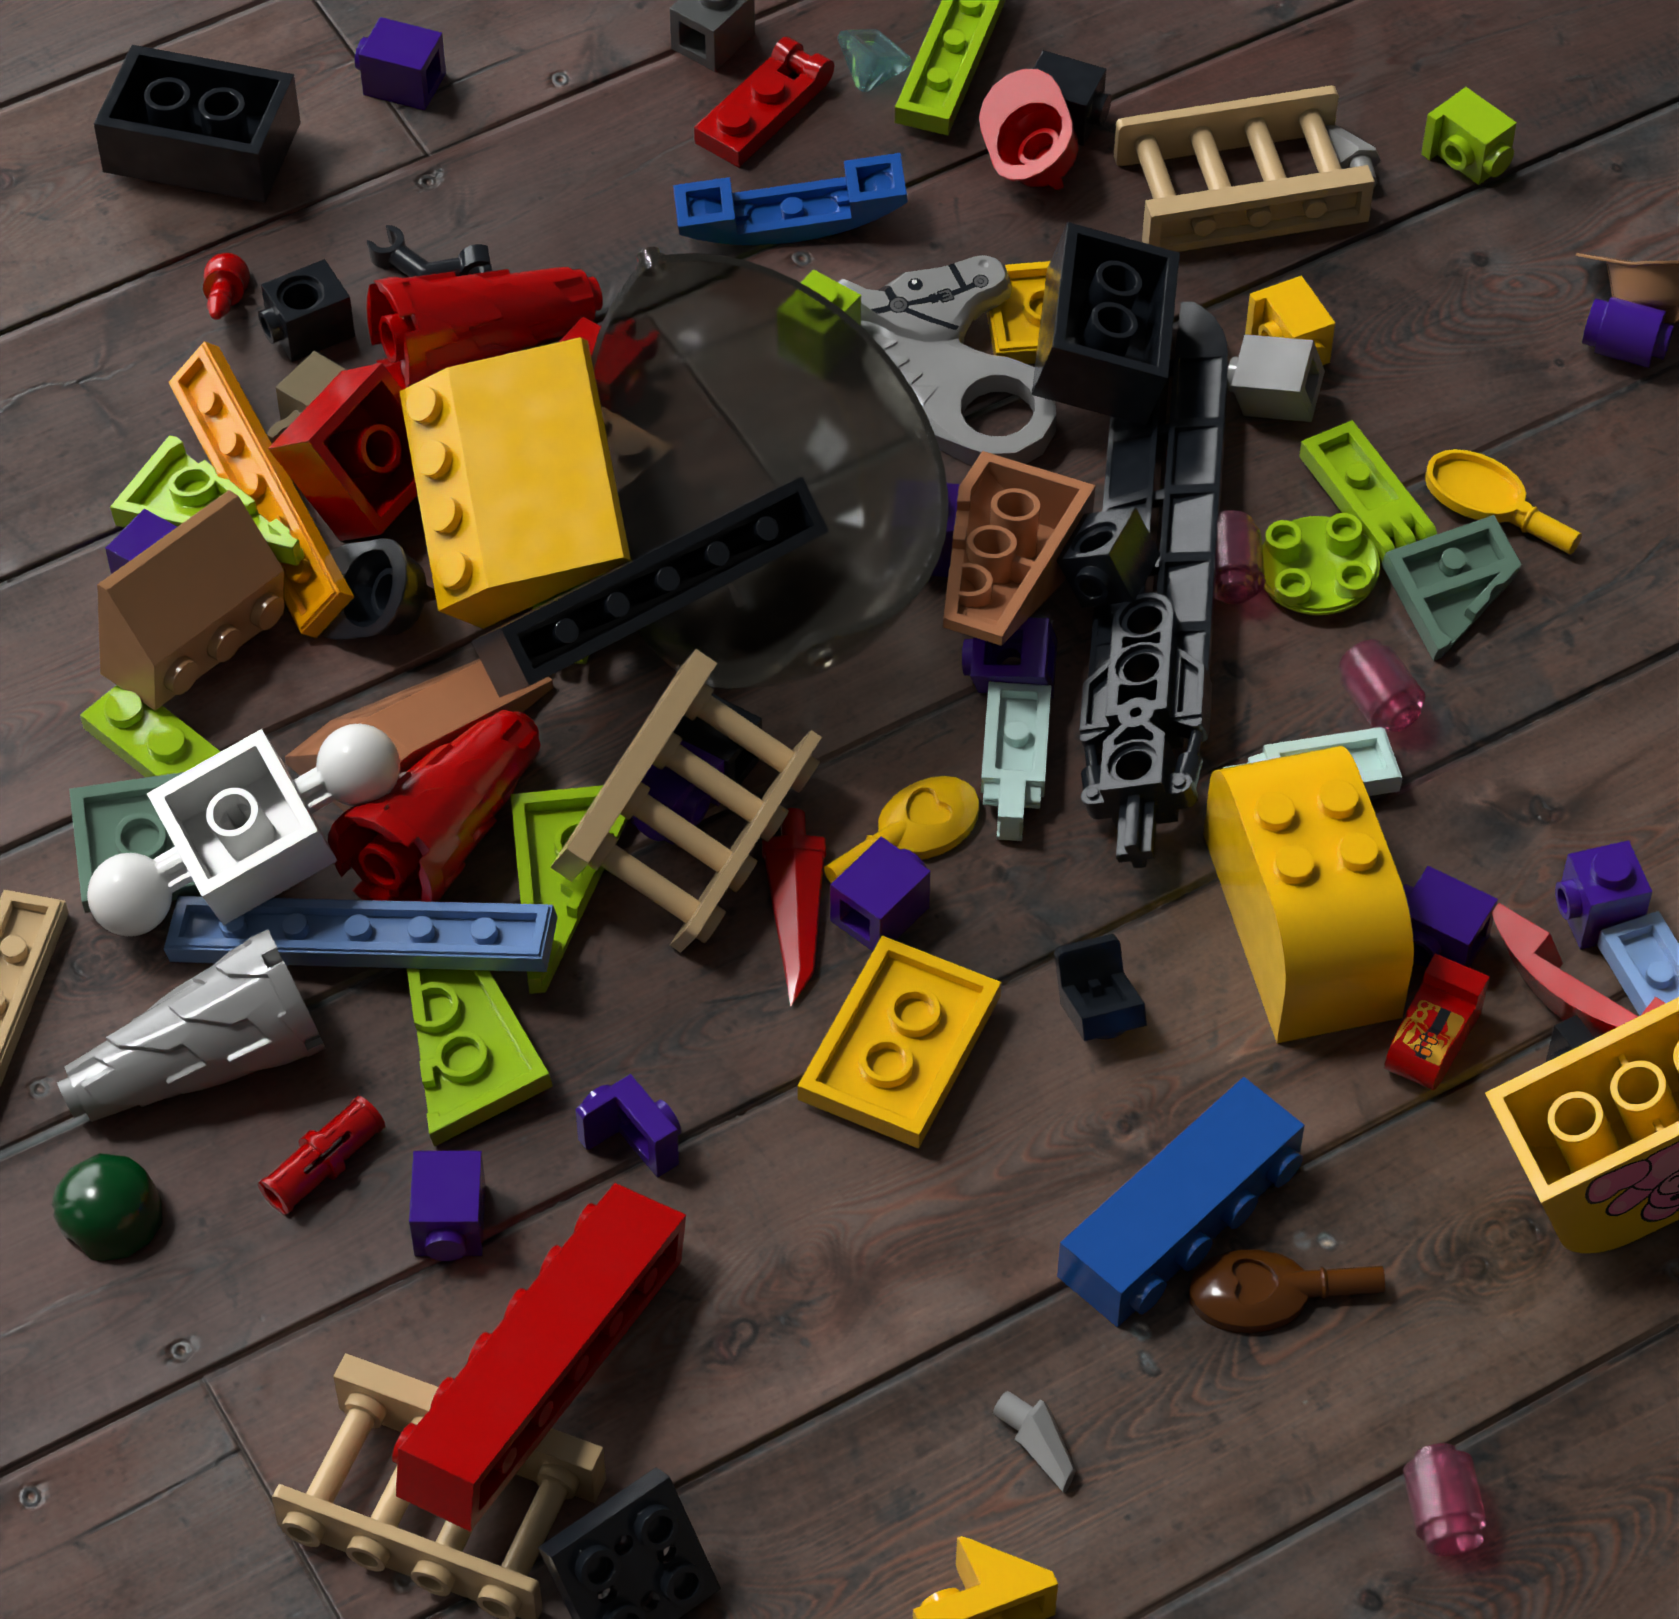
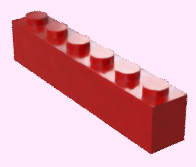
M617 1183L611 1186L597 1205L589 1203L581 1212L575 1225L574 1233L562 1247L555 1245L548 1252L536 1280L527 1290L520 1288L512 1296L506 1308L504 1319L492 1333L484 1332L479 1336L472 1347L467 1364L456 1378L447 1377L443 1380L425 1416L417 1425L414 1423L408 1424L399 1435L392 1453V1461L397 1464L396 1497L471 1532L682 1261L686 1214Z

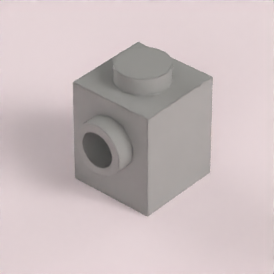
M1245 334L1239 357H1232L1229 363L1227 373L1228 389L1230 392H1234L1243 416L1312 422L1325 370L1313 340Z

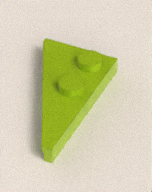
M168 436L110 506L116 526L126 527L145 508L178 527L230 490L239 496L279 562L298 566L305 557L299 540L291 536L288 527L277 518L271 522L258 513L255 500L229 479L219 477L216 469L206 460L197 463L186 454L183 442L175 436Z
M604 785L511 794L521 904L553 905L558 917L547 972L527 971L529 994L547 991L604 871L602 866L596 871L586 865L571 882L550 868ZM619 815L609 833L619 839L628 819Z

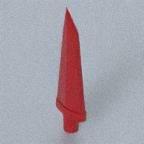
M798 808L787 809L789 812L780 825L781 836L772 837L768 842L762 840V858L765 860L790 1006L793 1005L814 974L824 857H826V839L820 836L806 835L805 812Z

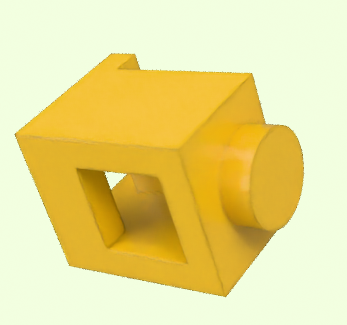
M1302 275L1250 293L1246 335L1313 340L1322 365L1330 363L1335 322Z

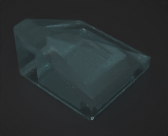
M878 29L840 31L837 37L855 86L862 92L871 91L909 68L912 62L907 53Z

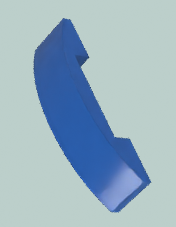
M895 153L844 161L846 177L732 193L730 177L673 185L679 235L721 244L767 245L818 239L860 227L893 212L908 202L901 154Z

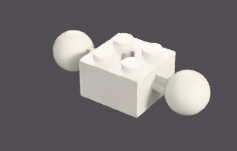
M367 724L343 726L332 732L323 742L317 756V767L293 780L282 759L263 730L260 729L150 791L147 795L175 847L154 859L138 853H122L110 857L100 864L94 871L88 885L87 898L92 915L102 927L114 934L121 936L142 935L156 928L164 920L170 909L172 893L194 881L201 896L221 923L225 925L338 861L312 813L335 800L348 806H359L389 794L394 788L400 773V758L395 744L387 734L374 726Z

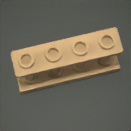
M1335 86L1303 89L1118 119L1116 122L1114 145L1116 164L1118 166H1127L1141 163L1153 199L1145 200L1142 242L1180 252L1368 222L1375 182L1369 166L1342 169L1325 127L1326 125H1335L1339 95ZM1305 138L1319 173L1287 178L1273 142ZM1251 146L1264 182L1231 186L1219 151ZM1196 155L1208 190L1176 195L1164 160Z
M697 649L678 670L550 867L572 882L586 865L596 871L602 866L684 922L670 944L671 947L680 953L695 938L705 943L721 922L726 911L717 905L727 888L737 892L751 874L758 860L749 855L750 851L759 837L768 842L786 818L789 810L780 804L790 788L799 793L816 770L820 761L811 756L822 738L810 730L795 748L791 750L713 697L714 689L705 682L717 663ZM683 716L692 721L699 717L778 771L777 776L762 799L680 745L683 738L673 731ZM651 765L660 770L667 766L748 821L731 849H728L648 795L650 787L641 781ZM619 815L628 820L635 816L716 871L698 900L616 845L618 838L609 833V830Z
M345 1353L333 1378L339 1409L344 1411L347 1416L307 1492L303 1493L281 1484L277 1486L271 1498L278 1526L281 1527L282 1531L289 1538L297 1543L309 1547H318L322 1543L346 1552L353 1562L366 1569L383 1571L386 1567L410 1576L419 1587L435 1595L447 1596L450 1592L476 1601L482 1610L496 1618L515 1619L519 1617L522 1619H538L543 1609L540 1584L537 1580L528 1577L540 1552L538 1547L545 1542L565 1499H572L576 1496L592 1503L596 1502L606 1481L603 1447L551 1428L516 1473V1475L535 1481L539 1489L502 1565L493 1564L464 1553L463 1550L472 1531L469 1532L449 1521H445L435 1542L397 1528L410 1504L396 1497L397 1466L371 1517L333 1504L371 1429L379 1428L383 1425L402 1432L410 1423L417 1425L429 1411L433 1397L438 1389L437 1386Z

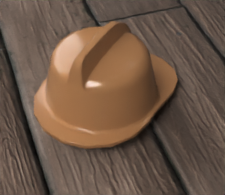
M1576 253V256L1606 262L1612 297L1666 311L1664 320L1666 324L1679 322L1678 260L1634 262Z

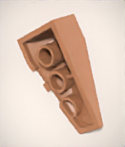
M982 451L958 490L943 627L1002 646L1066 580L1057 562V558L1082 516L1086 513H1093L1096 485Z
M478 659L330 720L287 754L285 762L287 766L301 776L317 767V756L320 747L332 732L349 724H367L380 729L393 741L400 758V773H403L431 750L452 742L475 724L491 717L501 710L523 713L553 688V680L546 677L529 687L499 698L481 660ZM336 800L333 801L344 812L354 807L342 804Z

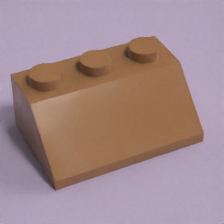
M228 490L97 584L100 674L122 689L136 693L140 697L141 702L153 710H157L175 695H181L188 691L199 677L219 662L229 660L239 647L259 632L270 629L278 622L284 614V569L238 495Z

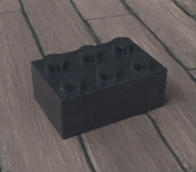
M132 45L94 122L102 170L104 173L266 202L301 124L294 74Z
M1067 222L1046 273L1032 395L1146 426L1168 379L1180 253Z

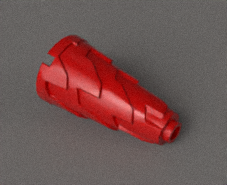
M569 267L510 273L509 269L462 276H456L454 271L405 278L388 277L373 280L375 283L369 285L367 320L372 346L382 344L387 358L376 360L377 364L383 363L403 390L447 367L522 351L525 348L563 337L582 317L593 321L596 311L602 309L603 298L600 285L594 276L587 277L583 270H573Z
M501 710L491 717L478 722L452 742L431 750L409 770L400 773L394 788L389 794L372 802L351 807L339 816L329 830L328 844L338 860L334 865L341 878L353 868L362 880L352 891L362 900L439 902L465 867L464 860L496 823L497 820L494 816L508 801L511 794H513L518 779L539 754L541 744L539 730L535 722L522 712Z

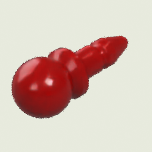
M217 254L207 262L204 268L203 292L208 299L207 309L212 319L219 320L227 315L230 307L241 300L244 291L249 285V268L246 262L236 254Z

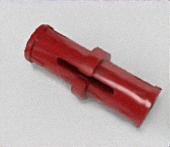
M357 1096L318 1132L309 1130L299 1139L300 1148L269 1176L258 1182L262 1195L273 1208L283 1215L291 1212L293 1207L327 1177L335 1180L346 1169L345 1161L376 1133L381 1132L386 1127L379 1111L367 1099ZM340 1138L339 1142L327 1151ZM324 1152H326L323 1156H321L317 1161H315V1162L312 1164V1166H310V1167L304 1172V1169H305L308 1165H310V1164H311L316 1158H318L321 1154H323Z

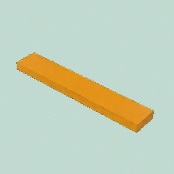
M204 341L168 383L212 466L216 469L217 475L221 478L229 479L255 500L258 513L271 522L277 518L289 528L291 536L299 540L305 557L298 566L279 562L284 569V602L301 634L317 638L354 598V595L291 478L268 448L272 443L220 347Z

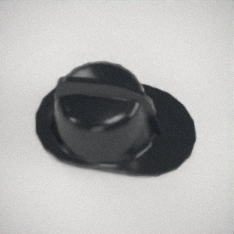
M381 538L349 543L334 548L330 553L350 587L354 598L322 631L321 635L329 639L347 640L375 635L401 634L415 624L425 602L436 600L435 590L427 585L423 568L412 557L406 555L403 548L395 540Z

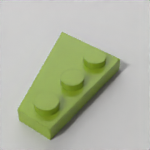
M407 968L413 1018L417 1030L421 1059L419 1061L428 1110L429 1135L434 1147L553 1087L549 1072L489 970Z

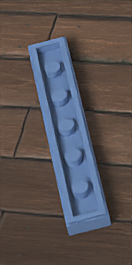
M178 896L164 951L170 962L216 963L229 951L241 945L250 937L268 929L286 965L547 972L558 917L554 906L548 904L271 898L223 925L202 896Z

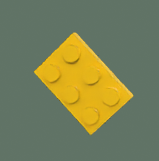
M882 935L797 1086L798 1100L919 1149L1001 997V982Z

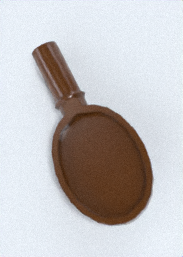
M1237 1250L1212 1257L1198 1267L1191 1279L1189 1300L1195 1313L1203 1321L1216 1328L1235 1333L1266 1332L1285 1326L1298 1318L1306 1308L1309 1298L1321 1297L1325 1300L1327 1296L1385 1293V1274L1383 1266L1325 1269L1321 1266L1318 1270H1304L1294 1260L1279 1253L1263 1250Z

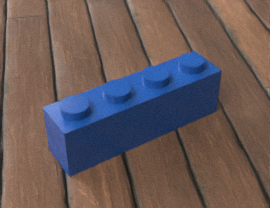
M1243 1077L1060 1242L1057 1277L1116 1327L1120 1326L1135 1311L1139 1314L1146 1313L1161 1298L1167 1286L1166 1282L1181 1268L1185 1271L1194 1269L1208 1254L1213 1239L1227 1226L1231 1229H1236L1242 1225L1254 1211L1260 1195L1272 1184L1277 1188L1282 1187L1295 1175L1303 1161L1300 1150L1305 1125L1247 1078Z

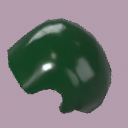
M101 1153L93 1155L71 1167L54 1190L51 1205L54 1209L53 1217L61 1233L66 1239H71L80 1246L88 1258L92 1260L106 1261L127 1258L148 1245L163 1223L162 1200L154 1182L140 1164L126 1156Z

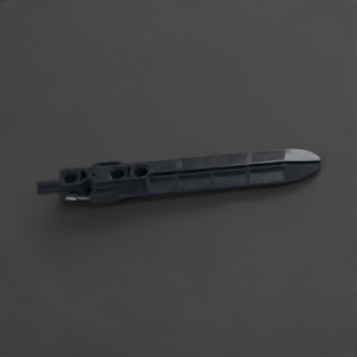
M1181 302L1174 359H1170L1168 379L1146 426L1110 416L1102 511L1136 507L1156 545L1159 507H1163L1160 541L1161 555L1134 602L1094 606L1088 679L1083 682L1079 728L1080 740L1084 747L1086 767L1081 771L1083 788L1081 800L1091 818L1097 820L1112 818L1118 830L1116 859L1119 863L1131 861L1133 868L1146 867L1147 859H1154L1157 824L1178 822L1179 809L1189 808L1198 801L1197 785L1203 765V760L1198 755L1202 742L1206 741L1210 734L1213 689L1210 679V661L1228 391L1229 346L1224 331L1217 319L1195 302ZM1173 376L1169 423L1165 424L1169 377ZM1164 441H1168L1165 487L1161 490ZM1154 575H1158L1157 593H1153ZM1184 738H1188L1189 743L1186 752L1180 754L1178 760H1176L1172 749L1183 748ZM1102 753L1101 766L1098 763V754Z

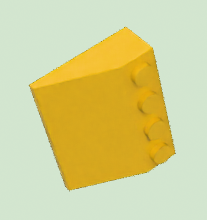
M579 337L447 367L399 391L439 612L484 629L631 561L587 340Z

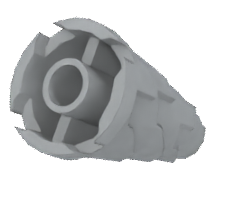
M267 929L250 937L244 943L229 951L213 966L173 989L146 1012L107 1036V1041L64 1066L68 1077L57 1082L73 1117L76 1118L86 1113L90 1121L94 1122L138 1105L144 1107L163 1099L221 1085L262 1069L277 1067L310 1057L326 1049Z

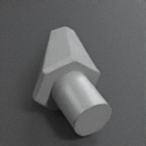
M1326 125V130L1341 168L1346 169L1368 165L1375 181V187L1377 178L1374 167L1381 162L1376 148L1337 125Z
M1005 1392L996 1403L993 1415L1018 1430L1014 1440L1028 1451L1062 1492L1066 1493L1076 1470L1049 1406L1040 1399L1032 1407L1011 1392Z

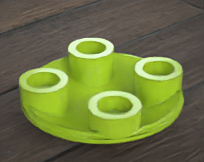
M1338 513L1332 517L1309 516L1292 521L1279 520L1268 527L1265 541L1258 554L1257 571L1265 591L1280 605L1303 614L1329 615L1354 607L1370 594L1379 577V555L1373 542L1362 531V523L1356 516L1349 513Z

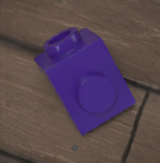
M631 1074L613 1085H602L594 1089L586 1096L582 1104L576 1108L578 1140L586 1150L592 1149L620 1132L657 1178L679 1165L678 1135L681 1134V1126L676 1115L665 1101L660 1099L654 1102Z

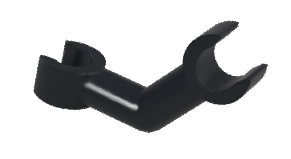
M386 225L389 243L392 246L382 248L378 247L374 242L367 240L370 259L375 266L384 269L396 267L409 277L454 271L456 276L492 271L488 246L482 244L470 245L464 248L457 258L428 262L406 247L403 232L395 226Z

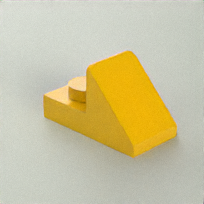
M961 1536L957 1538L956 1568L965 1586V1590L960 1591L957 1588H948L938 1591L926 1598L920 1607L913 1609V1619H1046L1054 1616L1056 1612L1058 1582L1053 1571Z

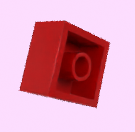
M383 363L341 371L268 448L339 541L381 535L417 496L399 392L402 389Z

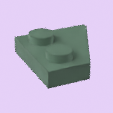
M1495 515L1388 551L1385 553L1381 565L1432 660L1435 661L1441 659L1517 577L1522 564Z

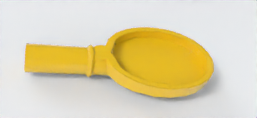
M1457 449L1442 451L1429 460L1425 475L1426 486L1436 499L1451 510L1476 520L1495 515L1498 523L1509 522L1521 528L1523 533L1528 532L1570 555L1577 549L1582 533L1540 512L1538 507H1532L1529 502L1525 501L1526 491L1523 483L1507 466L1483 454Z
M950 776L930 777L905 787L895 794L882 809L878 819L877 833L867 835L865 841L824 867L827 879L830 883L836 880L881 836L900 850L907 849L912 851L921 860L944 854L956 847L967 838L978 819L979 799L975 789L969 783Z

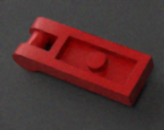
M788 36L781 38L775 45L771 57L694 127L695 144L739 168L826 87L834 73V62L819 53H815L812 56L804 52L801 43ZM793 71L799 74L795 80L788 77Z

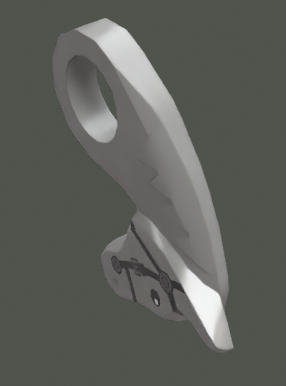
M987 255L975 256L943 267L904 272L879 290L865 289L845 279L838 281V283L861 294L860 338L868 367L890 406L921 439L971 466L974 465L982 451L1024 464L1043 455L1056 433L1055 401L1032 395L1035 367L1009 357L996 356L974 350L963 344L965 342L964 336L973 320L976 321L983 313L998 307L1010 298L1012 290L1011 280L1003 263ZM990 392H1008L1021 397L1027 402L1034 414L1030 422L1018 432L1007 436H988L976 432L965 422L963 413L967 405L981 395Z

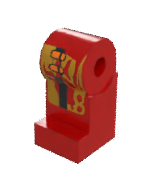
M1435 953L1424 973L1423 982L1406 1012V1018L1394 1036L1386 1056L1384 1069L1435 1090L1443 1080L1482 1013L1490 976Z

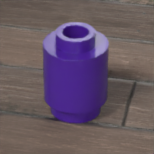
M1612 296L1609 302L1595 298L1585 326L1582 344L1595 347V354L1650 368L1653 357L1665 359L1674 326L1664 323L1666 315L1664 310Z

